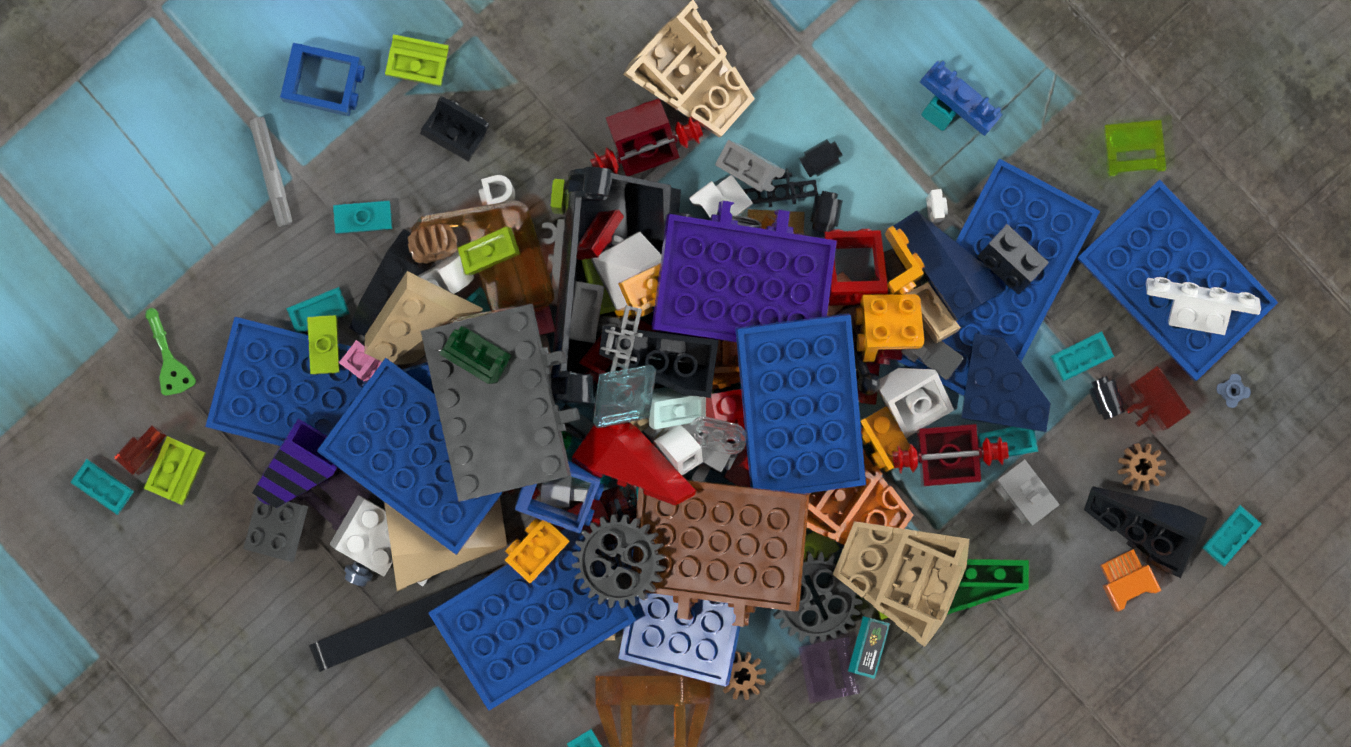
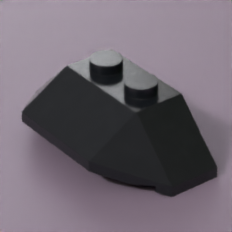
M403 229L386 252L358 304L349 329L365 337L406 272L408 271L418 276L435 267L434 262L427 264L423 262L418 263L412 258L408 248V237L411 235V232Z

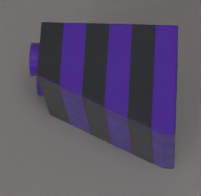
M298 418L264 470L252 494L257 496L262 503L278 508L332 476L337 466L317 452L327 436Z

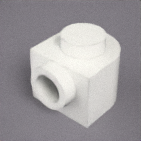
M495 175L481 179L483 188L479 189V195L483 206L488 205L492 212L512 204L515 199V190L507 177Z

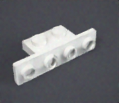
M1163 277L1147 278L1146 292L1148 295L1173 299L1168 324L1171 326L1225 335L1231 310L1257 315L1261 311L1260 299L1251 293L1241 292L1236 294L1227 292L1219 287L1208 289L1199 287L1191 282H1184L1183 284L1171 282Z

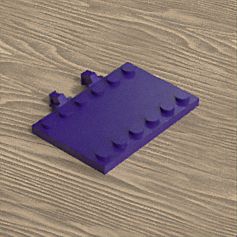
M723 200L719 202L717 215L712 214L710 220L668 214L651 330L737 343L735 331L737 327L827 316L837 241L793 234V227L788 226L790 211L775 210L774 213L777 215L776 222L772 226H767L766 229L738 225V221L732 220L730 212L734 202Z

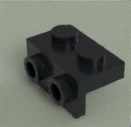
M440 96L434 111L421 128L420 134L469 162L485 139L490 124L480 115L473 114L460 107L454 100Z
M1008 224L977 256L987 268L991 269L1017 294H1020L1049 263Z

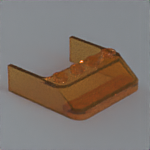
M507 201L421 216L411 228V232H413L414 230H419L420 227L436 225L438 223L442 225L447 224L450 227L459 226L466 230L469 242L504 227L512 228L520 255L479 272L490 311L451 318L447 324L528 304H533L534 312L536 313L547 308L554 299L552 283L529 210L522 202Z

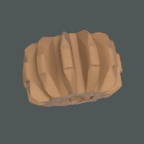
M438 223L436 225L420 227L419 230H414L408 237L409 252L412 254L415 262L418 263L423 262L427 264L444 260L446 257H451L458 250L456 235L450 225L447 224L442 225Z
M1139 443L1134 444V453L1129 448L1124 450V454L1129 459H1118V463L1126 465V467L1117 470L1118 475L1127 473L1128 476L1122 483L1127 485L1133 480L1132 490L1134 491L1139 489L1140 484H1142L1144 491H1149V481L1154 486L1160 485L1155 475L1159 477L1166 475V472L1158 470V466L1166 465V460H1156L1161 454L1160 450L1150 454L1151 444H1146L1143 452ZM1139 459L1143 460L1142 464L1147 463L1148 469L1144 470V475H1140L1141 471L1137 472L1135 466L1140 464Z
M737 651L735 652L737 662L733 663L730 684L724 687L723 692L728 693L734 687L733 699H737L740 690H743L744 699L748 700V689L751 688L756 695L760 693L754 686L755 682L765 685L766 681L757 678V675L765 674L766 669L755 670V667L760 664L761 660L757 658L750 664L751 653L747 652L744 661H741V655ZM742 668L748 669L746 673L750 674L749 680H743L742 684L737 683L736 680L738 678H734L735 671L740 672Z

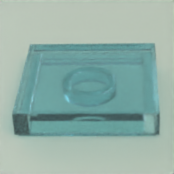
M652 365L599 374L593 423L597 428L650 418L656 369Z

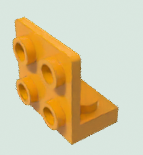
M660 263L618 283L627 305L642 309L640 317L653 312L652 306H655ZM625 307L615 310L616 315L623 316ZM629 310L628 318L635 317L637 312Z
M885 406L872 415L860 420L862 444L866 445L868 443L874 452L870 455L873 463L878 469L883 468L886 473L894 468L892 464V451H897V445L900 446L902 451L908 450L910 444L890 410Z
M535 518L525 529L528 535L522 541L516 538L505 550L508 554L505 561L528 583H531L570 542L551 523Z

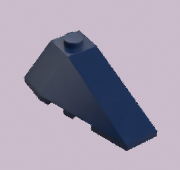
M918 211L893 225L896 230L900 228L909 241L907 248L911 254L916 252L925 266L922 268L925 278L956 321L1003 291L990 270L982 262Z

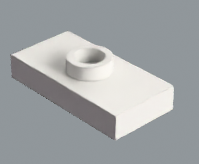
M942 189L931 190L928 194L926 204L928 220L933 224H940L945 215L948 214L946 197H942Z

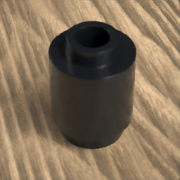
M828 139L806 150L804 152L805 155L800 157L799 160L811 178L814 175L818 177L841 164L839 158L843 154L835 141L829 143Z
M822 191L821 196L815 195L810 219L812 230L830 232L835 227H838L843 200L838 199L837 193Z
M1105 376L1091 382L1093 388L1088 391L1098 415L1102 414L1103 419L1107 420L1125 412L1123 407L1125 402L1115 379L1109 381L1108 377Z

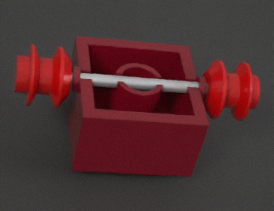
M658 98L606 117L616 149V156L612 150L606 147L604 155L599 156L596 152H593L595 158L590 159L592 167L607 168L614 174L618 172L619 163L622 165L625 175L629 177L680 158L675 143H678L679 140L680 145L687 149L688 143L692 140L700 144L699 138L703 137V133L698 120L693 122L691 117H689L688 124L686 125L677 122L675 132H672L666 113Z
M976 424L923 428L916 430L918 455L916 448L912 444H910L908 450L903 451L897 445V451H892V464L894 468L899 469V474L906 467H909L912 473H914L919 461L921 487L981 482L980 459L982 456L983 461L988 466L991 465L992 460H998L1003 465L1004 459H1008L1009 456L1007 442H1002L1001 437H998L997 443H991L986 438L982 443V448L978 447Z

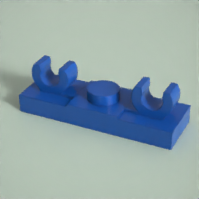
M937 61L923 76L920 83L985 136L1003 115L1000 113L1001 108H994L988 103V97L983 99L978 92L961 78L957 77L955 70L951 72L944 66V61Z

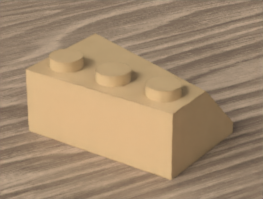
M407 271L366 333L364 353L381 362L387 358L396 365L415 363L426 355L421 335L422 330L474 318L482 312V308Z

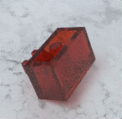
M1158 366L1150 369L1130 384L1142 402L1129 406L1125 411L1130 414L1135 409L1147 408L1142 413L1141 419L1135 422L1137 427L1143 425L1151 414L1163 431L1169 429L1191 413Z

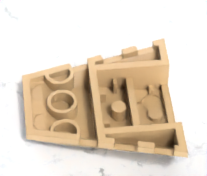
M691 0L632 59L623 75L687 117H691L693 121L698 120L702 127L721 137L755 98L737 69L731 67L725 57L727 55L722 45L718 46L710 33L712 31L710 25L706 20H702L696 10L698 8L694 0Z
M500 497L458 555H455L384 502L397 591L405 589L416 582L427 580L431 576L443 571L454 569L458 565L470 560L474 561L507 547Z
M854 521L833 575L925 647L947 616L967 566L970 539Z

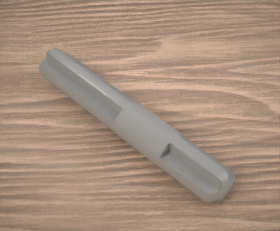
M257 117L250 120V127L277 226L285 227L292 224V217L284 185L277 166L265 118Z

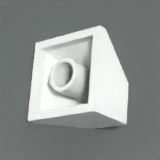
M637 232L605 250L598 258H591L616 310L627 305L618 283L661 262L662 255L641 232Z
M897 368L879 379L880 388L878 392L905 438L915 434L916 430L923 429L954 411L936 370Z

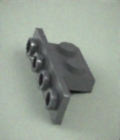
M923 327V347L920 349H903L901 353L913 362L918 359L930 369L936 370L942 378L948 380L963 361V356L943 341L935 344Z

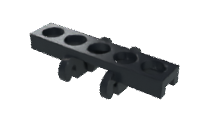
M785 168V173L781 178H773V180L786 178V184L775 185L774 190L766 191L767 198H762L761 192L755 188L743 189L746 195L750 192L757 193L758 198L751 200L753 204L768 203L769 207H772V202L792 199V204H796V199L818 195L816 180L790 182L789 177H792V173L788 172V168ZM804 185H812L814 191L804 193L803 187ZM797 186L800 189L799 194H795L794 187ZM777 188H783L786 191V195L783 198H778L775 195Z

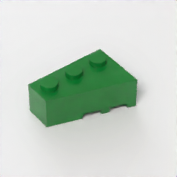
M967 559L965 572L947 615L1028 590L1029 560Z

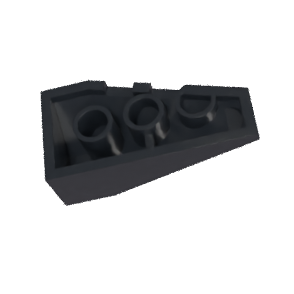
M603 325L599 354L613 361L614 352H610L607 355L605 354L606 350H602L601 347H606L609 333L605 332V329L611 330V327L614 326ZM615 327V331L620 332V327ZM625 328V330L633 331L631 328ZM637 329V332L642 333L643 337L635 336L631 356L636 357L637 362L630 360L629 369L680 394L711 398L718 340ZM619 335L614 336L612 349H616ZM624 338L620 341L619 345L621 349L626 350L630 347L631 343L629 339ZM618 358L617 362L623 364L626 359Z
M1092 486L1084 511L1108 530L1117 531L1128 540L1126 544L1132 549L1137 547L1148 556L1147 561L1153 566L1179 578L1183 576L1207 521L1206 517L1182 506Z

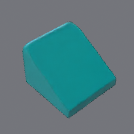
M934 96L921 115L938 129L944 131L957 113L938 97Z

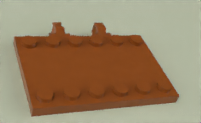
M687 480L696 490V494L675 506L645 495L643 489L639 487L636 518H640L639 527L649 524L650 528L647 533L649 535L658 533L654 543H663L664 546L657 551L658 554L666 555V558L659 560V564L666 567V570L657 572V575L663 580L662 582L652 583L657 589L653 593L673 596V602L678 603L677 618L692 619V607L695 603H699L700 600L728 603V607H734L733 613L736 615L735 622L732 625L741 627L748 626L750 612L754 613L756 607L799 611L810 494ZM635 546L633 548V558L640 562L644 557V553L640 547ZM632 566V569L637 571V573H642L641 568Z

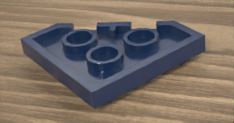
M975 333L960 419L1047 432L1051 403L1004 338Z

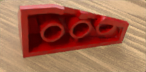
M616 413L596 422L572 456L573 463L593 476L602 478L604 475L618 479V485L627 487L630 484L640 487L645 495L675 506L696 494V490L635 425Z

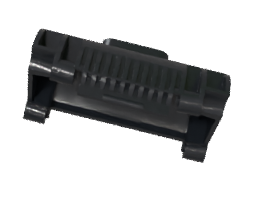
M585 167L569 171L568 175L569 188L566 197L553 352L565 351L567 362L552 366L551 388L555 403L639 412L649 407V404L640 398V392L664 388V385L644 377L629 397L619 392L613 394L602 383L595 385L593 377L590 374H585L587 371L579 364L594 343L569 339L575 282L586 283L582 262L576 258L577 245L598 212L619 209L624 217L611 237L613 238L616 235L625 240L637 232H641L662 255L667 215L674 214L692 217V215L679 213L681 189L672 188L671 185L614 174L607 168ZM612 239L610 243L607 245L610 248L614 246L612 244ZM615 311L600 314L601 316H617ZM654 312L640 320L652 325ZM602 332L596 333L595 342L601 336ZM612 363L605 371L610 374ZM616 367L614 376L620 370L621 367Z

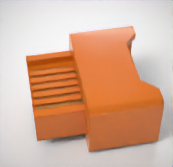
M1134 549L1100 564L1108 581L1107 584L1103 585V588L1115 612L1125 609L1128 600L1144 592L1157 593L1161 591L1149 564L1142 566Z

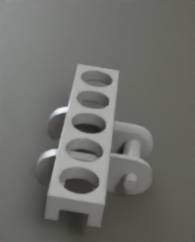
M625 306L620 332H616L615 327H611V330L605 329V332L609 334L606 347H601V349L606 350L605 354L607 355L610 352H614L609 380L625 383L630 360L637 362V358L632 357L631 352L635 336L643 337L642 333L637 332L642 311L640 308ZM629 310L637 312L634 321L627 319ZM626 324H631L633 331L625 330ZM619 335L616 349H612L614 336ZM624 338L629 339L631 343L630 347L626 350L621 349L619 345L620 341ZM618 358L626 359L625 363H618ZM616 367L623 369L621 378L614 377Z

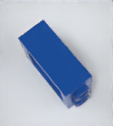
M293 43L280 98L283 102L350 116L351 110H356L359 94L355 93L357 82L362 83L365 66H361L362 61L360 57ZM306 55L350 65L341 104L297 94Z
M568 461L571 476L590 483L578 515L532 499L537 484L521 488L515 506L516 511L580 534L583 525H590L594 510L590 509L594 499L599 501L605 484L600 483L601 478L591 475L575 463Z

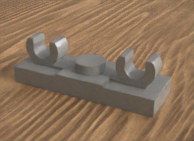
M558 219L557 228L552 223L542 224V228L552 230L553 235L549 239L542 238L541 243L544 245L555 243L554 254L548 255L547 271H552V284L546 279L538 280V285L548 287V293L544 296L537 295L536 299L545 302L552 298L551 305L553 307H557L565 219Z

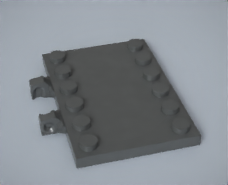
M533 304L421 331L459 502L571 476L561 431L566 430L565 423L580 420L578 408L559 411L558 405H555L548 375L551 374L549 366L566 363L565 351L549 353L548 347L542 348ZM461 326H464L512 355L497 383L487 384L439 355L454 329L459 330Z

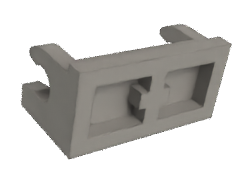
M730 140L727 141L715 164L760 192L763 190L769 192L774 190L775 187L771 185L773 178H781L785 172L784 169L745 146Z

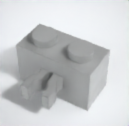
M704 430L698 442L702 448L703 462L698 466L691 479L692 481L704 482L710 469L721 474L723 469L730 470L737 457L736 454L732 453L735 446Z
M1025 459L995 480L998 485L995 490L1005 502L1010 500L1016 508L1012 512L1022 525L1027 523L1029 526H1033L1059 506V503Z

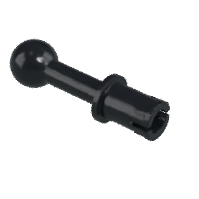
M852 326L855 367L859 375L857 386L861 393L873 395L880 388V380L876 374L869 371L866 362H863L861 351H857V335Z

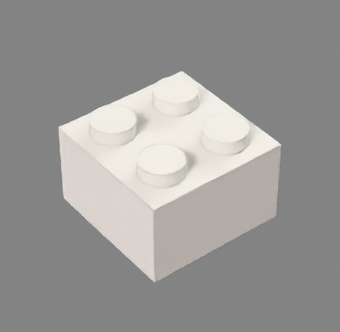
M358 495L330 545L337 551L384 577L393 563L386 511Z

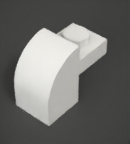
M458 250L451 257L436 261L435 267L418 275V277L453 294L466 287L474 279V275L465 274Z
M676 426L653 441V445L681 475H684L703 462L701 446L682 426Z

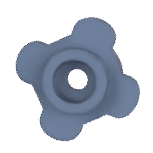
M1238 374L1230 375L1228 381L1218 384L1216 388L1217 393L1222 396L1226 401V405L1230 408L1236 407L1240 400L1249 398L1251 394L1250 389L1243 385L1241 376ZM1232 388L1236 389L1235 394L1231 393Z

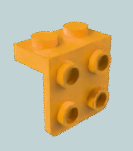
M892 225L886 230L884 235L907 271L888 282V294L904 295L914 290V287H916L915 282L923 276L922 268L925 266L916 252L911 254L907 248L909 241L900 228L896 230Z
M918 295L862 296L859 308H855L854 319L855 325H860V334H857V351H862L863 362H874L878 349H920L923 347L924 332L921 300Z

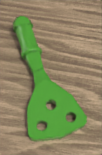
M149 308L145 313V317L148 319L153 332V338L156 339L163 357V365L159 376L161 393L165 396L182 393L195 385L196 379L187 366L174 358L169 349L166 338L167 333L163 329L158 316L159 313L156 309ZM176 371L177 375L172 376L171 372ZM188 378L189 382L184 383L183 379ZM167 384H171L172 389H168Z

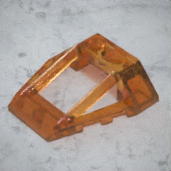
M683 675L595 676L596 707L610 747H620L610 705H620L621 747H633L632 705H674V747H686L685 704H696L687 747H697L710 705V682Z

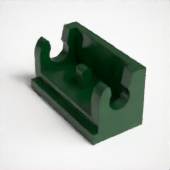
M461 326L459 330L454 329L444 348L439 353V355L487 384L498 382L512 357L511 354L464 326Z

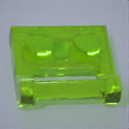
M1162 120L1107 124L1103 126L1108 176H1117L1120 172L1153 169L1156 172L1166 171ZM1154 150L1155 158L1117 161L1116 153Z

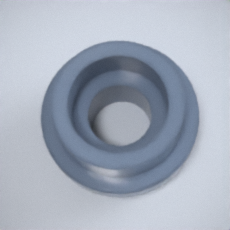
M353 562V565H346L344 569L346 572L345 579L358 586H366L367 581H371L373 576L369 572V568L359 562Z

